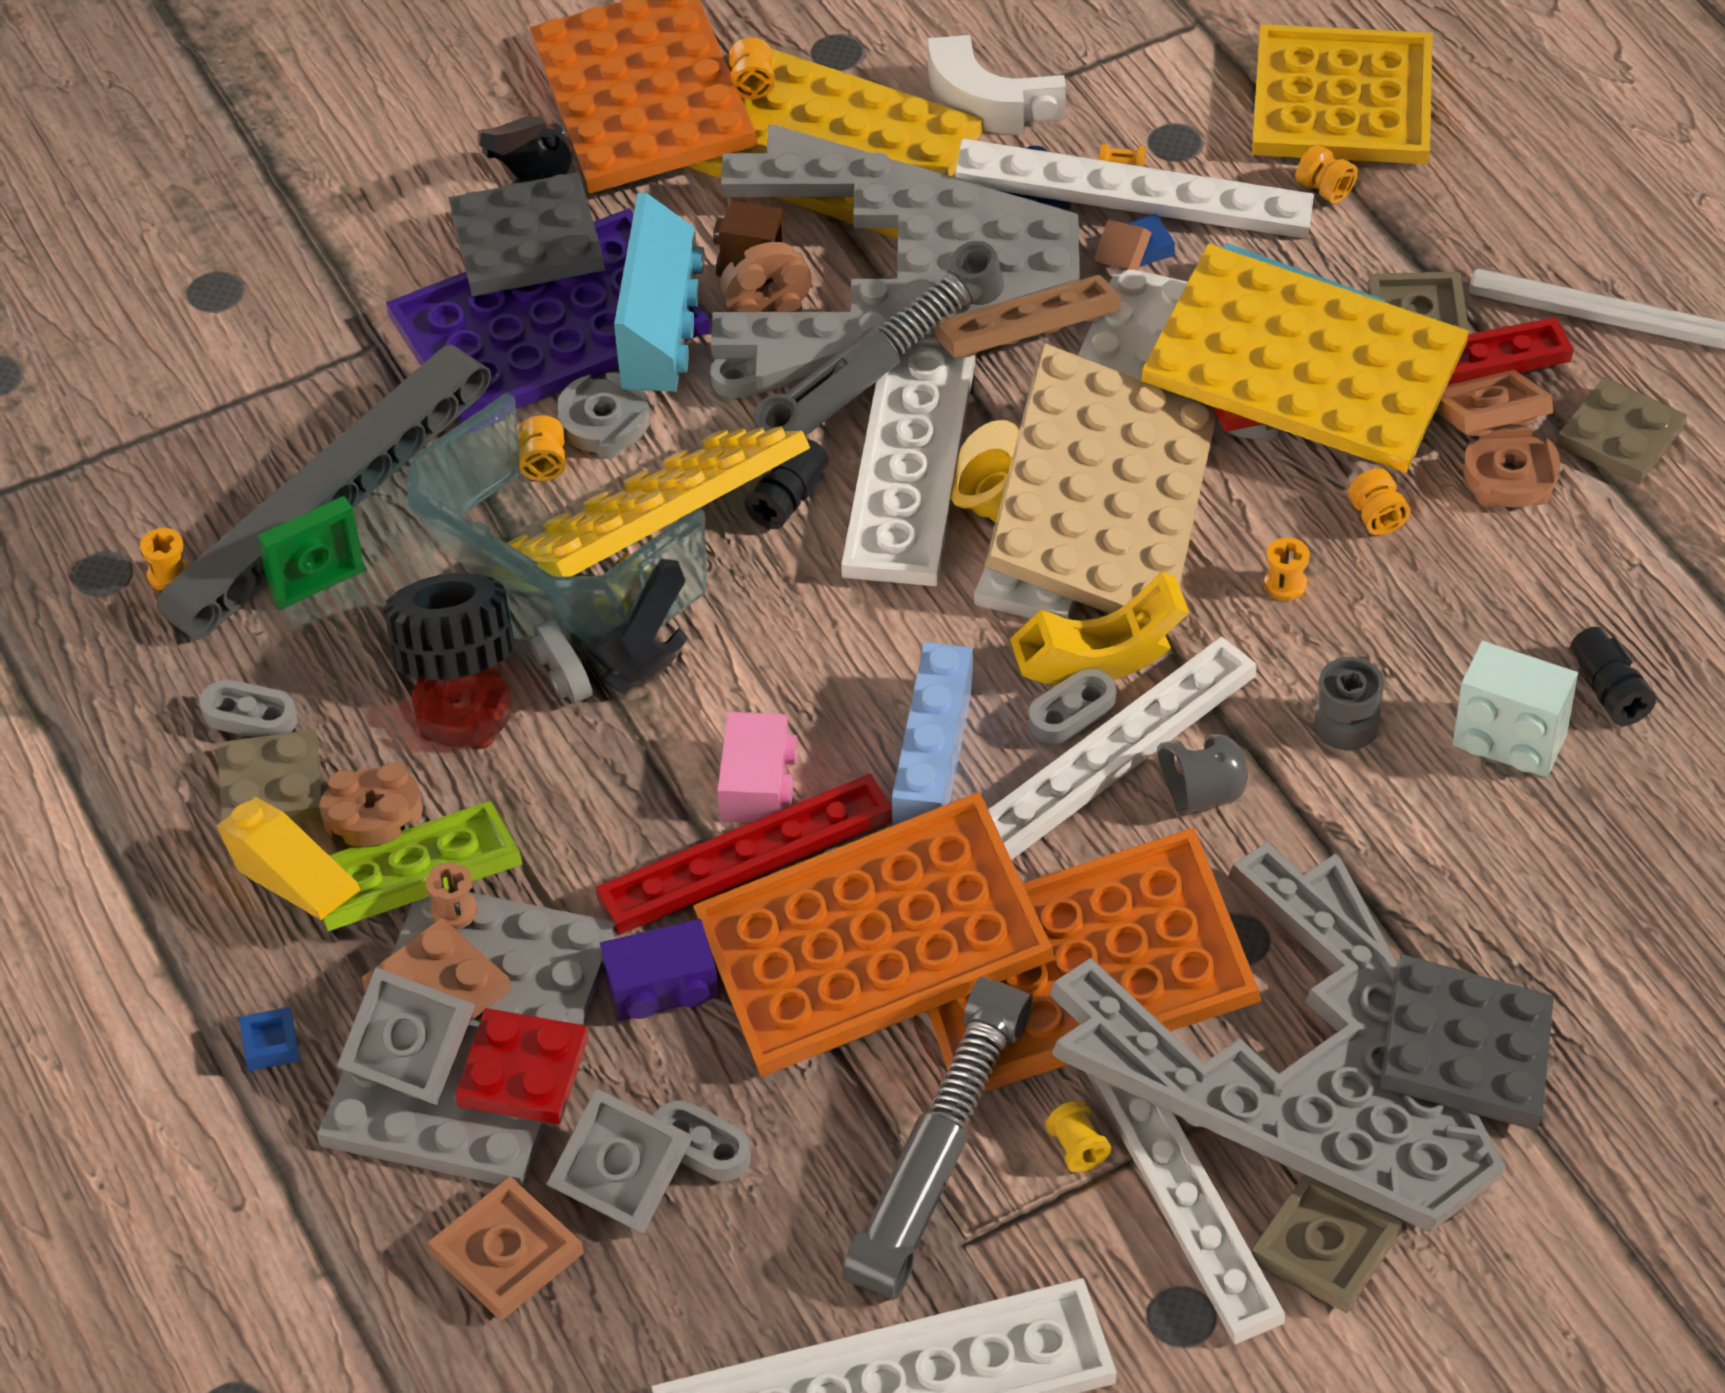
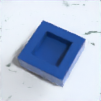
M1156 214L1126 223L1144 227L1151 232L1139 267L1175 256V242Z
M291 1007L238 1017L248 1071L301 1061Z

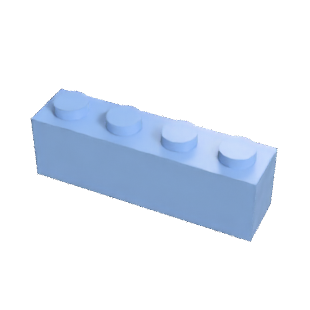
M930 642L923 643L892 793L893 826L947 805L951 801L973 688V647Z

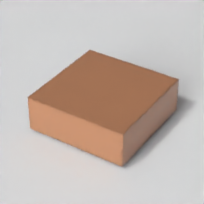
M1108 220L1093 262L1100 267L1113 270L1116 268L1126 271L1138 270L1151 232L1144 227Z

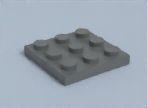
M579 172L555 175L550 178L525 183H514L504 187L448 197L472 297L605 271L603 254Z
M1401 954L1395 967L1380 1088L1536 1131L1543 1115L1554 996Z

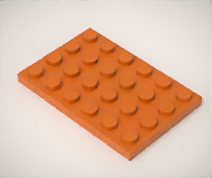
M624 0L602 7L589 8L584 12L560 19H550L542 24L529 27L534 46L589 194L723 156V153H735L758 146L755 129L737 87L731 84L730 70L700 0Z
M980 791L693 905L698 919L702 920L711 953L761 1077L971 993L976 981L981 976L1001 982L1055 960L1053 948Z
M1194 827L1022 883L1053 948L1055 960L1001 981V983L1032 993L1033 1006L1029 1021L1021 1038L1017 1043H1009L1005 1045L1003 1050L999 1051L1000 1057L995 1059L996 1066H992V1074L987 1075L989 1081L983 1083L985 1090L979 1092L990 1091L1069 1065L1058 1060L1052 1054V1051L1058 1039L1080 1024L1049 994L1056 980L1090 958L1169 1031L1261 1002L1257 983ZM970 994L928 1010L947 1071L948 1066L953 1064L952 1058L956 1056V1049L960 1048V1041L964 1039L963 1035L967 1027L963 1024V1017Z

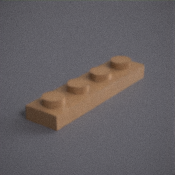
M1099 274L949 317V319H943V324L936 322L937 328L934 329L935 338L953 358L970 357L985 349L999 345H1012L1023 338L1041 333L1057 332L1065 326L1082 321H1095L1102 318L1103 315L1121 311L1120 294Z

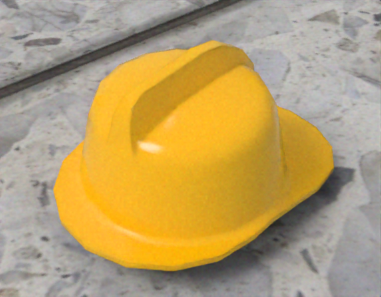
M1007 420L989 422L979 427L964 442L956 460L950 499L955 506L963 509L969 508L976 515L990 518L993 522H996L1019 433V428L1015 423Z

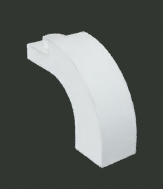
M970 35L927 38L929 81L937 102L941 105L983 118V131L1007 135H1024V122L1065 119L1066 85L1064 75L1018 79L1000 77L984 70L977 63L973 55Z

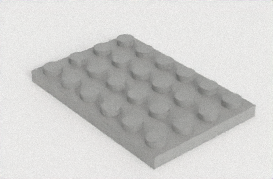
M470 892L476 901L477 914L469 925L462 929H457V931L509 977L511 990L488 1008L584 1025L604 972L600 942L616 939L617 937L613 921ZM431 897L412 903L392 954L435 923L430 909ZM454 903L456 915H459V904ZM482 1012L471 1020L467 1026L437 1105L343 1070L317 1137L319 1145L322 1147L497 1185L511 1176L521 1187H524L547 1123L457 1107L455 1093L480 1024Z

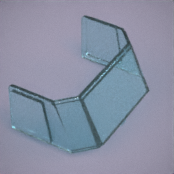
M505 393L412 457V465L407 468L408 506L446 554L479 575L494 578L495 581H500L507 593L548 619L553 618L559 626L580 639L587 640L588 638L593 639L608 635L615 627L626 623L646 582L660 559L678 560L686 580L661 627L706 592L705 514L699 508L681 517L602 576L554 577L539 568L537 562L492 535L490 527L480 521L473 523L462 516L516 478L520 473L515 397L509 393Z

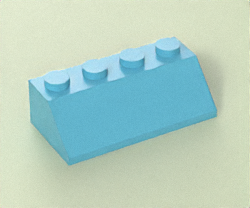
M637 193L614 322L621 389L677 392L679 373H687L689 349L688 345H684L685 339L692 340L694 313L689 311L690 306H698L699 279H695V274H703L705 253L704 247L696 245L695 227L648 193Z

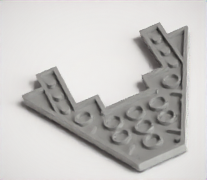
M768 125L767 153H723L721 172L722 197H854V228H898L897 279H851L850 312H713L711 334L712 358H756V389H766L808 376L872 326L877 329L879 326L884 327L885 322H890L891 317H897V313L903 312L904 307H909L910 302H916V298L922 297V293L928 292L930 287L935 288L936 282L941 283V278L947 275V271L952 267L951 259L953 253L959 246L967 242L983 241L993 247L1003 275L1004 288L1000 296L989 304L974 305L968 303L967 305H962V309L955 307L956 313L951 314L949 312V317L1080 280L1078 214L889 159L883 153H869L777 125ZM930 327V334L923 332L924 338L920 339L917 337V340L920 341L935 336V330Z
M1266 842L1235 862L1228 875V878L1333 972L1332 975L1310 989L1305 1003L1331 1025L1337 1033L1279 1074L1241 1039H1238L1203 1063L1092 958L1053 983L1049 995L1080 1024L1056 1041L1052 1054L1058 1060L1179 1115L1193 1126L1209 1129L1431 1233L1496 1183L1506 1168L1477 1114L1380 1088L1397 962L1343 861L1336 854L1306 874H1303Z

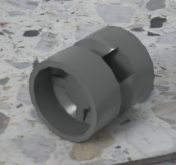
M1342 657L1329 662L1321 670L1314 725L1317 735L1329 746L1346 751L1357 750L1369 745L1377 737L1384 680L1382 673L1374 664L1362 658Z

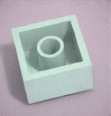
M1482 640L1461 683L1452 746L1463 749L1475 756H1483L1513 766L1519 771L1531 772L1548 778L1567 736L1578 672Z

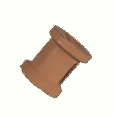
M453 862L442 863L432 868L425 883L427 894L432 898L430 909L433 921L436 922L443 918L456 930L466 927L475 919L477 914L475 898L469 892L473 886L470 871L465 866L457 865ZM444 877H447L449 889L444 888ZM454 903L459 904V915H456Z

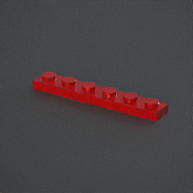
M869 773L596 886L597 899L608 919L613 921L616 933L619 936L892 822V805L872 774Z

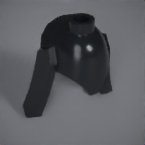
M523 117L498 127L478 130V146L482 147V153L487 158L498 159L509 168L517 178L511 184L525 183L561 174L566 175L569 172L573 159V148L569 138L557 123L547 124L541 117Z
M649 560L620 622L607 627L601 634L587 639L588 653L595 657L604 668L608 669L602 679L624 696L632 686L645 685L657 678L677 657L688 639L680 628L666 642L661 643L654 639L686 582L678 560Z

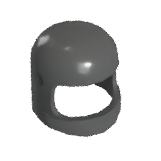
M1218 733L1208 734L1205 737L1204 749L1196 751L1186 749L1178 739L1162 742L1157 746L1159 765L1179 813L1186 815L1224 806L1234 802L1244 793L1248 780L1247 764L1241 748L1230 737ZM1174 755L1179 761L1183 775L1176 771Z

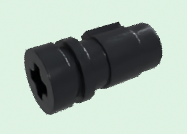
M806 439L810 446L808 450L774 467L771 473L764 475L758 484L754 486L745 498V507L755 522L768 529L777 530L783 527L791 515L798 509L801 500L804 501L823 480L820 477L821 472L829 463L827 452L820 444Z
M1601 627L1587 628L1573 638L1570 650L1578 661L1577 663L1593 688L1597 689L1596 696L1612 721L1619 726H1628L1645 718L1654 708L1657 697L1639 670L1631 667L1633 661L1615 637L1610 639Z

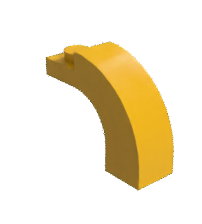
M1162 571L1126 605L1109 615L1091 620H1070L1041 609L1010 638V642L1021 675L1031 680L1056 686L1083 669L1102 670L1108 673L1113 680L1141 670L1169 651L1171 648L1166 634L1189 614V610L1177 578Z

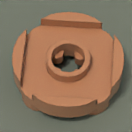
M768 242L753 246L744 251L746 259L739 262L735 267L733 262H731L725 268L719 287L721 296L730 312H800L802 309L801 301L806 297L811 286V271L801 253H795L792 246L782 242ZM767 279H773L771 283L763 286Z
M1501 425L1493 427L1491 433L1479 436V440L1474 442L1472 446L1470 442L1466 448L1463 465L1465 481L1470 489L1476 493L1477 502L1487 508L1498 506L1525 507L1545 504L1551 498L1552 490L1557 484L1559 476L1560 456L1555 445L1547 438L1545 443H1543L1540 439L1533 437V430L1524 426ZM1505 462H1513L1514 466L1520 469L1510 470L1504 468Z
M397 762L355 772L350 770L337 771L328 778L329 788L322 795L319 805L326 833L332 838L333 832L341 835L344 838L345 844L357 847L375 846L393 841L402 835L400 827L407 824L411 818L413 826L420 819L423 809L417 782L408 775L406 766ZM374 805V807L372 808H365L367 806Z

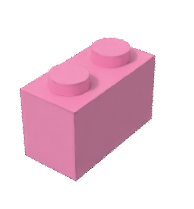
M728 712L717 789L720 821L751 823L782 810V804L791 805L793 775L786 774L787 765H796L798 738L797 735H789L787 714Z

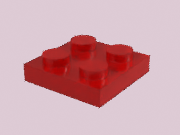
M485 1008L455 1093L457 1107L560 1125L589 1038L587 1026Z

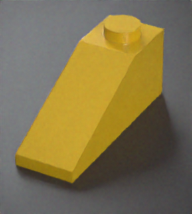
M258 797L238 805L230 816L216 825L238 872L320 920L361 890L358 883L283 811Z

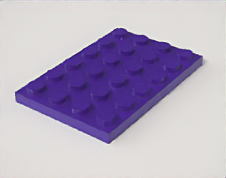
M630 208L593 222L603 254L605 271L473 297L466 272L386 302L389 318L420 365H423L443 347L454 345L490 370L491 379L485 393L456 418L463 431L559 393L570 383L581 377L591 375V379H594L619 368L614 322L634 216ZM698 303L697 307L690 306L689 312L694 313L693 338L711 332L710 318Z

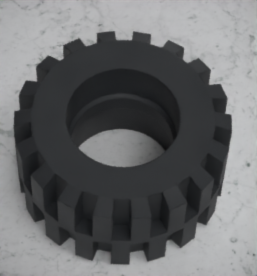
M451 573L428 577L399 589L387 599L384 606L394 666L398 668L399 672L410 675L413 678L447 680L474 675L504 661L514 649L506 589H504V585L500 581H495L494 578L471 573Z

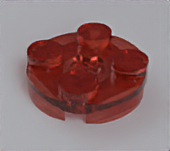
M492 667L480 673L456 679H419L413 690L412 706L419 733L424 739L449 747L469 746L473 749H484L494 742L495 735L508 723L512 713V698L508 683L506 684L501 678L500 671ZM463 697L470 698L471 705L467 707L456 708L451 705V703H460Z

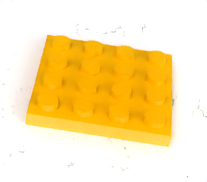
M1260 24L1252 155L1302 158L1312 146L1318 144L1332 151L1333 157L1336 160L1429 164L1433 33Z

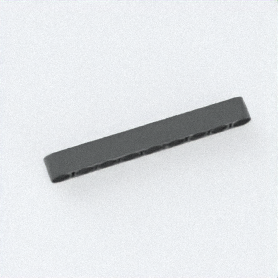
M447 345L440 349L174 578L158 597L156 604L158 613L192 639L199 640L209 635L268 583L257 535L342 496H345L353 508L356 507L485 393L491 379L490 370L454 345Z

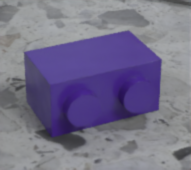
M701 919L600 942L603 971L617 1022L632 1018L643 1019L657 1012L682 1006L694 1007L705 1001L719 998L716 967Z

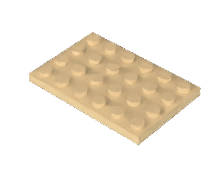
M1045 343L1038 356L984 567L1110 614L1126 605L1162 571L1175 576L1180 586L1217 417L1214 408L1154 385L1141 382L1140 379Z

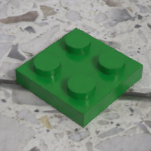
M345 496L320 505L312 511L283 524L276 525L270 530L257 535L271 599L279 610L365 571L353 507Z

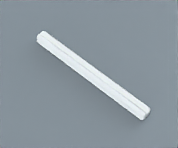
M1475 269L1471 277L1469 288L1470 293L1474 296L1725 350V321L1483 269Z

